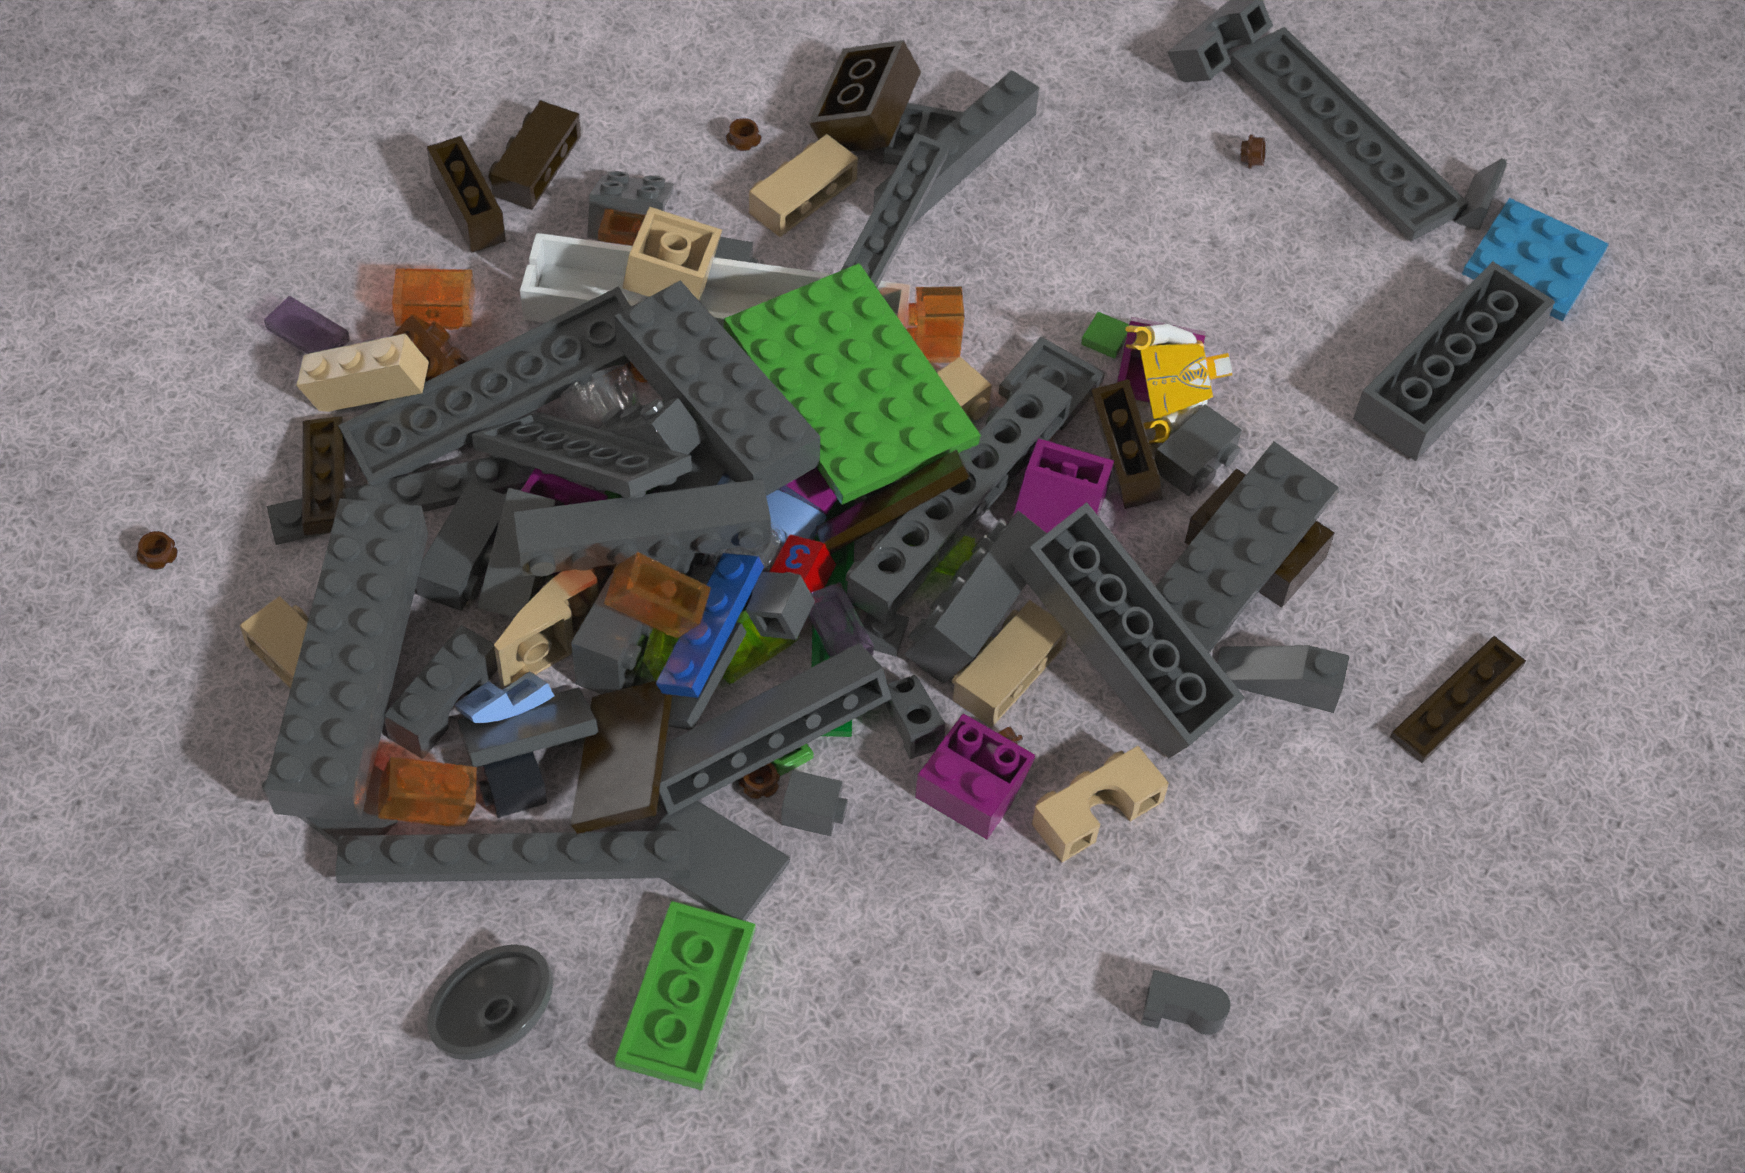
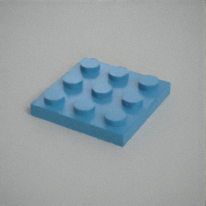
M1509 198L1467 262L1462 274L1474 280L1493 261L1553 299L1555 303L1549 316L1563 322L1605 254L1609 243Z

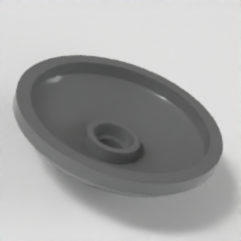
M517 944L495 947L471 958L447 978L431 1003L427 1017V1030L432 1042L443 1054L460 1060L485 1058L510 1048L534 1028L546 1010L553 990V973L550 965L537 950L529 946Z

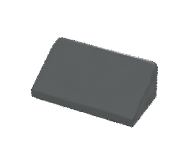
M1501 158L1474 175L1464 197L1469 202L1468 206L1455 218V223L1477 231L1480 230L1501 183L1507 166L1506 159Z

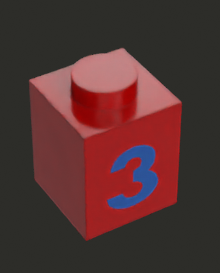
M789 534L769 572H791L801 575L815 600L814 604H816L836 563L824 543Z

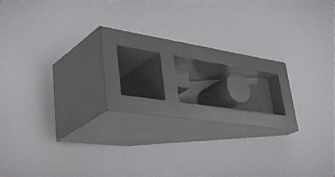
M1310 645L1221 647L1217 664L1238 689L1334 713L1343 690L1350 655Z

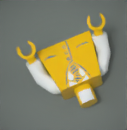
M1170 324L1146 327L1129 325L1126 327V331L1136 332L1137 339L1133 344H1126V347L1137 349L1141 352L1153 418H1160L1159 420L1144 422L1143 425L1145 429L1152 427L1155 429L1156 434L1154 439L1149 441L1150 445L1163 443L1170 434L1176 432L1204 404L1207 405L1208 399L1213 397L1210 380L1232 376L1229 354L1224 353L1206 357L1202 341H1197L1193 333Z

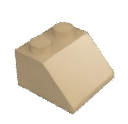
M649 207L630 251L622 288L650 297L681 280L700 301L722 229Z

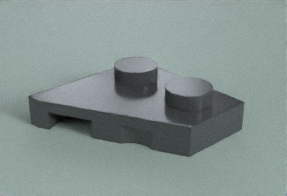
M908 103L889 147H885L883 163L898 165L915 133L933 139L963 112Z

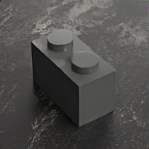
M1204 404L1157 448L1154 460L1159 475L1187 496L1198 487L1202 490L1205 489L1214 479L1216 470L1222 464L1228 467L1240 452L1238 442L1242 430Z

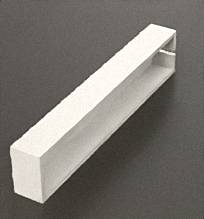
M536 233L529 257L530 265L527 264L520 288L523 320L546 323L618 286L630 306L648 298V296L622 288L632 246ZM714 257L700 303L723 327L724 318L832 274ZM881 281L877 289L906 328L910 284Z

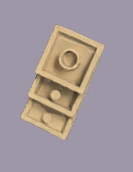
M617 564L598 566L586 571H561L518 612L494 644L502 689L529 671L536 675L572 654L571 642Z

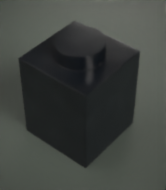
M534 752L483 765L485 780L478 782L485 807L493 805L497 818L547 804L545 784Z

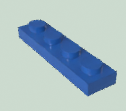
M722 554L656 682L663 694L699 697L764 568L758 556Z

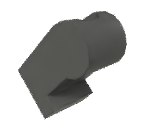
M912 675L888 683L892 699L885 702V705L904 741V748L909 758L913 759L935 751L945 738V722L918 677Z
M1153 970L1141 1025L1159 1028L1161 1019L1164 1018L1188 1024L1196 1032L1203 1035H1212L1218 1033L1223 1028L1231 1008L1230 999L1223 989L1215 985Z

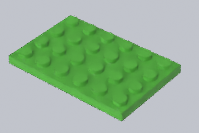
M860 263L724 318L723 328L820 435V460L817 469L841 505L906 477L956 449L960 453L979 444L981 434Z

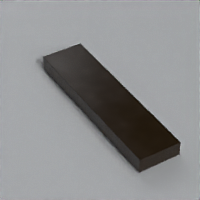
M342 416L303 421L302 527L305 536L331 533L339 500L345 499V437L338 426L343 423Z
M957 449L818 525L816 528L820 542L824 543L829 553L832 554L967 480L970 476Z
M1493 636L1395 728L1390 738L1423 763L1524 666L1526 660L1496 636Z

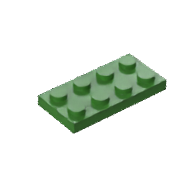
M671 901L616 1054L615 1067L703 1091L755 934V923Z

